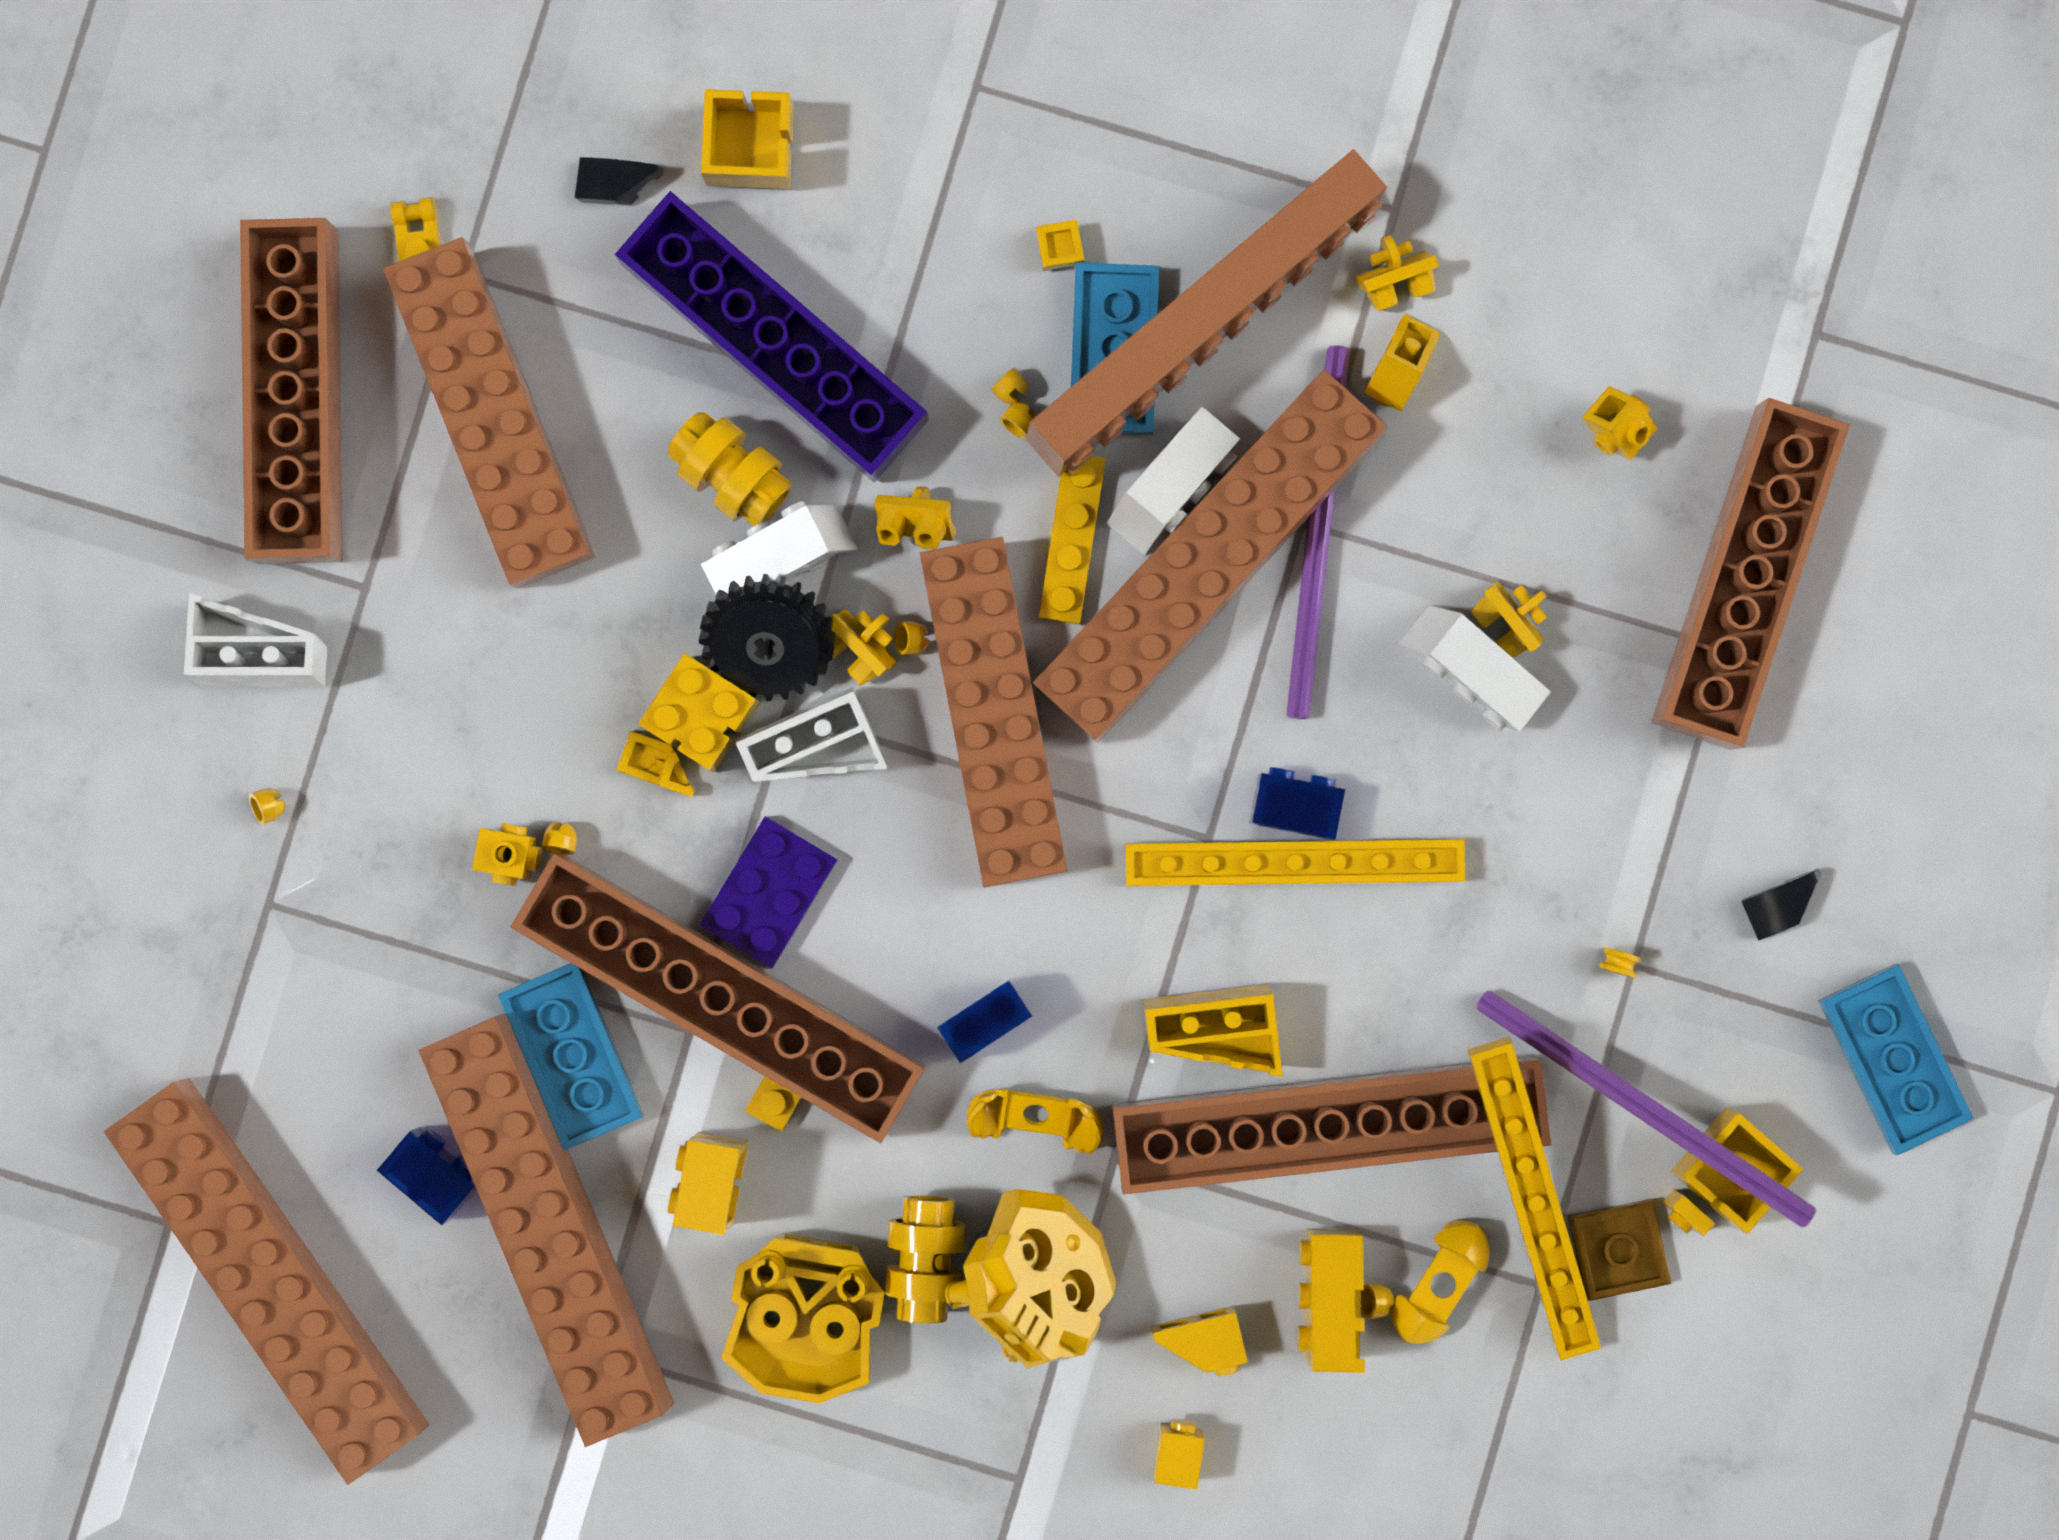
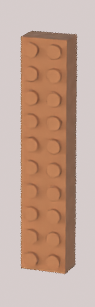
M1352 149L1031 420L1026 441L1058 477L1067 470L1072 475L1078 472L1090 461L1091 457L1089 455L1094 451V447L1100 443L1105 448L1123 432L1121 428L1127 423V419L1132 416L1137 421L1155 405L1153 401L1159 396L1158 393L1164 389L1169 394L1187 378L1185 374L1191 369L1193 363L1196 362L1201 367L1218 352L1217 347L1223 342V338L1226 335L1231 340L1236 338L1249 326V320L1255 315L1257 309L1265 313L1282 297L1280 294L1286 289L1289 282L1294 287L1297 286L1313 271L1311 267L1320 259V256L1327 260L1344 245L1343 240L1351 233V229L1359 233L1375 219L1376 216L1374 214L1383 206L1380 199L1387 186L1355 149Z
M1323 369L1035 679L1033 684L1094 741L1099 743L1385 436L1387 425Z
M553 853L510 928L880 1144L883 1142L926 1065L562 853Z
M506 1013L419 1049L420 1056L584 1447L663 1416L675 1404L570 1153L562 1148Z
M1532 1056L1517 1058L1542 1146H1551L1541 1059ZM1471 1063L1112 1104L1123 1195L1497 1152Z
M190 1078L174 1081L103 1131L347 1485L413 1440L430 1425Z

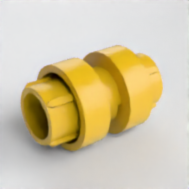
M697 412L679 429L668 447L669 457L680 465L677 476L697 492L705 490L708 486L716 490L718 493L713 505L733 522L742 517L753 526L768 521L781 507L791 491V482L779 473L782 462L762 446L757 447L751 453L744 449L742 444L746 438V433L727 417H722L715 421L706 412Z
M926 1195L905 1196L903 1201V1217L889 1220L888 1247L900 1250L899 1264L886 1267L885 1295L898 1298L896 1315L898 1320L913 1323H943L947 1321L948 1303L945 1299L946 1286L952 1281L963 1280V1271L951 1267V1254L960 1253L965 1250L966 1224L953 1220L954 1199Z

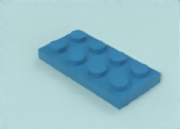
M1076 262L1071 387L1158 314L1160 266ZM1155 405L1139 420L1136 421L1132 416L1127 419V423L1121 428L1123 430L1121 434L1153 435Z
M569 963L498 994L564 1151L645 1116L582 969Z
M1898 964L1884 968L1818 1000L1892 1154L1900 1155L1974 1119Z

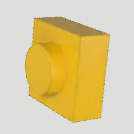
M1077 219L1036 226L1043 271L1075 266L1076 262H1085Z
M764 1076L745 1112L782 1132L801 1097Z
M1675 1190L1662 1202L1672 1211L1668 1219L1686 1234L1693 1230L1705 1236L1715 1225L1688 1198Z

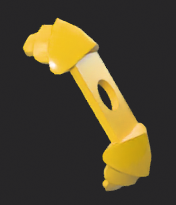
M996 1088L986 1090L975 1096L967 1110V1124L971 1136L982 1139L988 1136L995 1139L1000 1138L1003 1129L1010 1128L1063 1136L1064 1148H1075L1079 1153L1086 1152L1087 1154H1092L1101 1142L1103 1134V1122L1100 1114L1087 1103L1074 1098L1068 1099L1014 1091L1008 1088ZM1030 1105H1040L1048 1111L1049 1115L1043 1121L1036 1122L1029 1120L1025 1116L1024 1110Z
M1453 1220L1445 1224L1442 1230L1435 1235L1434 1242L1440 1246V1249L1409 1298L1401 1294L1398 1295L1390 1313L1391 1322L1403 1341L1413 1344L1433 1342L1444 1335L1450 1328L1446 1323L1450 1314L1477 1271L1484 1273L1489 1264V1242L1485 1232L1478 1224L1463 1220ZM1441 1272L1451 1274L1455 1280L1454 1291L1446 1297L1436 1296L1431 1290L1432 1278Z

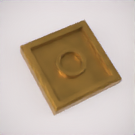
M1646 1199L1568 1216L1580 1276L1588 1301L1672 1284L1654 1200Z

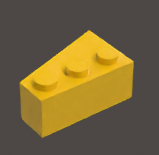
M1269 984L1142 999L1150 1052L1201 1062L1204 1060L1229 1065L1232 1068L1242 1070L1246 1068L1266 1072L1272 1076L1283 1077L1274 994Z
M1307 1229V1240H1300L1299 1263L1300 1266H1306V1283H1299L1298 1306L1299 1309H1305V1326L1298 1325L1297 1350L1298 1352H1304V1357L1313 1372L1365 1373V1359H1360V1332L1364 1333V1318H1361V1291H1364L1363 1235L1358 1230Z

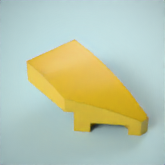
M629 730L615 769L616 771L692 797L694 793L679 762L680 760L671 745Z

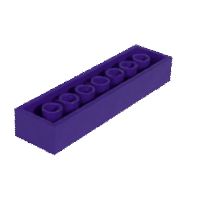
M671 191L668 192L614 254L627 271L872 482H876L929 421L928 413L923 407Z

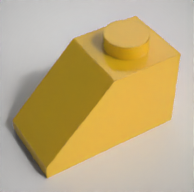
M1403 314L1364 393L1372 396L1378 403L1384 406H1391L1402 411L1425 370L1441 332Z
M1233 1306L1151 1326L1156 1343L1206 1373L1215 1371L1216 1376H1226L1240 1371L1239 1365L1248 1363L1237 1315Z

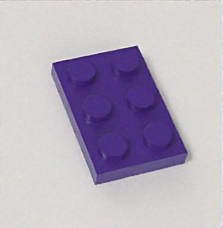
M765 816L700 923V926L768 967L774 968L838 859Z

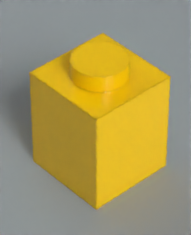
M1172 1419L1170 1425L1160 1423L1153 1468L1155 1484L1197 1490L1205 1437L1202 1430L1196 1429L1195 1423L1180 1419Z

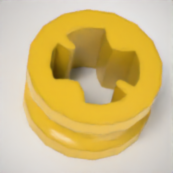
M1607 947L1603 948L1606 959L1603 962H1599L1598 968L1636 978L1637 973L1634 972V965L1640 963V957Z

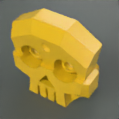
M1016 1189L1002 1193L988 1235L977 1239L963 1265L966 1280L950 1282L945 1289V1299L948 1305L953 1303V1309L969 1306L970 1315L1002 1344V1352L1005 1358L1011 1356L1008 1361H1020L1026 1368H1031L1052 1361L1066 1360L1085 1355L1099 1330L1101 1318L1098 1315L1114 1296L1116 1280L1102 1233L1063 1195Z
M782 1233L772 1239L756 1255L739 1264L736 1268L731 1301L738 1306L721 1359L760 1394L820 1404L867 1385L870 1382L871 1329L880 1324L885 1288L868 1270L857 1246ZM802 1278L824 1281V1283L810 1296ZM768 1311L777 1312L780 1316V1322L776 1325L768 1324L765 1320V1313ZM831 1322H839L843 1326V1333L839 1336L831 1335L828 1331V1325Z

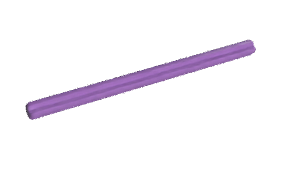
M1338 345L1329 346L1326 353L1325 370L1346 388L1350 349ZM1335 489L1308 517L1286 713L1288 717L1304 720L1310 716Z
M1486 991L1477 1003L1479 1012L1798 1226L1806 1227L1816 1214L1814 1206L1492 991Z

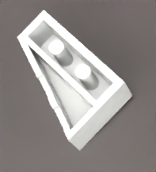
M1201 406L1126 491L1106 524L1145 556L1166 530L1171 534L1184 520L1187 513L1183 509L1189 502L1192 501L1197 505L1212 487V484L1208 482L1210 477L1215 472L1222 476L1237 458L1232 453V450L1241 438Z
M804 501L798 502L784 509L781 512L783 518L770 525L769 521H765L747 530L748 538L736 544L735 541H729L713 549L711 552L714 557L701 565L715 594L719 589L728 593L729 584L733 580L740 587L744 586L745 577L748 575L753 578L754 582L761 581L763 574H768L770 581L777 582L780 576H784L785 580L788 581L808 569L810 572H813L823 567L821 562L837 553H846L847 555L857 550L858 547L837 505H805Z
M189 593L184 676L196 686L325 687L327 646L314 633L265 617L261 618L243 612L238 608L229 605L224 606Z
M1428 605L1398 643L1399 646L1419 660L1422 666L1431 674L1453 687L1451 689L1452 692L1470 705L1474 703L1483 710L1482 718L1500 731L1507 727L1520 732L1551 693L1549 689L1462 613Z
M854 687L740 736L736 740L737 748L753 782L799 778L810 775L888 769L887 761Z

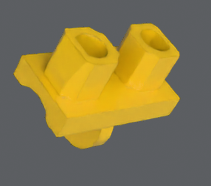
M1387 235L1380 240L1382 250L1369 255L1373 267L1385 262L1387 264L1354 276L1357 287L1367 293L1373 308L1381 311L1398 304L1393 286L1396 282L1406 279L1412 297H1420L1434 292L1435 282L1432 269L1439 266L1436 255L1429 256L1427 251L1401 259V256L1413 253L1410 241L1396 245L1392 236Z
M916 487L912 498L877 495L874 502L878 518L876 531L879 542L882 545L896 546L902 536L914 537L915 543L923 549L935 550L941 540L953 541L956 529L951 521L950 501L931 499L930 491L927 487Z
M1497 581L1484 592L1486 596L1478 602L1471 613L1484 628L1501 616L1505 619L1512 629L1496 640V644L1512 658L1527 649L1533 652L1545 639L1525 614L1528 612L1537 625L1544 621L1547 616L1538 604L1547 596L1541 590L1531 597L1521 584L1512 591L1521 606H1518L1501 583Z
M846 608L838 614L834 613L831 615L833 619L832 632H835L836 635L833 657H838L847 647L858 656L847 671L859 685L862 686L876 676L879 677L890 671L899 662L886 649L893 641V638L883 629L890 621V618L885 613L875 620L865 610H862L856 618Z

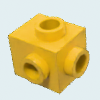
M1611 386L1605 389L1582 416L1595 436L1593 443L1597 448L1609 456L1617 453L1629 460L1635 457L1658 429L1648 414L1651 411L1650 407L1642 399L1635 395H1628Z
M502 823L500 831L479 828L472 870L491 873V882L517 886L518 878L530 879L531 871H538L542 854L541 847L536 846L538 838L526 836L527 827ZM509 848L512 851V857L510 860H508L506 856V853Z

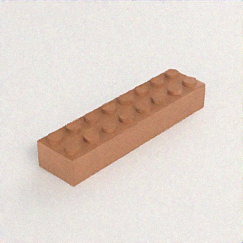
M326 218L240 220L244 558L257 564L343 562L338 229Z
M460 237L384 267V273L509 585L521 588L596 558L472 246L463 237Z
M1770 397L1755 407L1651 720L1652 724L1729 750L1744 748L1850 424Z
M1003 536L919 552L983 887L1067 872Z

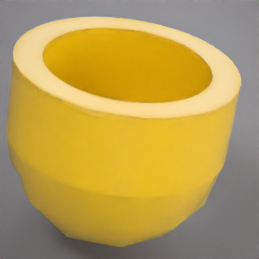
M1013 367L992 387L991 391L999 400L1005 404L1012 405L1020 402L1014 393L1018 391L1026 396L1028 385L1024 376Z
M1017 402L1010 405L999 418L1001 424L1010 433L1021 439H1026L1029 423L1036 417V412L1033 409L1029 410L1030 406L1025 402Z
M914 621L899 622L895 630V646L900 655H915L926 650L930 640L924 638V635L928 634V629L922 623Z
M267 788L249 794L251 809L261 825L275 821L285 811V801L278 800L281 797V793L277 790Z
M560 822L552 823L546 828L541 848L552 853L573 855L577 845V834L569 823H563L562 825Z
M1365 1284L1364 1291H1361V1314L1366 1319H1378L1388 1316L1395 1302L1392 1291L1385 1285Z

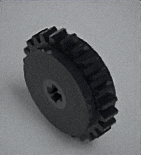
M763 574L761 581L754 582L753 578L748 575L745 577L744 586L740 587L733 580L729 584L728 593L719 589L716 593L715 601L708 602L705 615H703L700 624L699 644L704 645L701 654L702 659H711L710 670L714 672L720 671L721 677L730 681L741 690L749 691V695L754 698L757 694H763L767 701H771L773 695L780 694L784 700H787L790 690L793 689L802 695L804 694L806 682L812 686L817 685L819 674L825 675L828 661H832L836 637L835 632H832L833 619L832 617H825L827 607L825 603L814 606L816 593L811 591L804 595L800 592L802 583L797 582L791 587L785 584L784 576H780L777 582L770 581L768 574Z

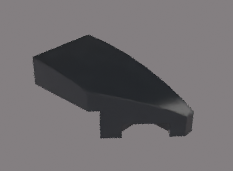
M580 157L574 198L583 203L619 204L624 200L633 204L639 198L637 193L652 178L658 180L663 175L664 168L656 164L636 161Z
M1819 868L1786 880L1781 885L1744 898L1741 901L1758 941L1800 924L1821 875Z

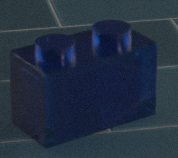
M1270 767L1269 774H1258L1249 824L1336 840L1345 789L1335 787V779L1311 775L1310 782L1294 779V771Z
M1008 979L940 1023L937 1029L958 1061L962 1063L1031 1018L1032 1013L1011 980Z
M418 1127L407 1133L376 1171L442 1226L452 1220L477 1189L463 1156L459 1155L455 1158L444 1148L446 1142L439 1134L430 1128H426L423 1131Z

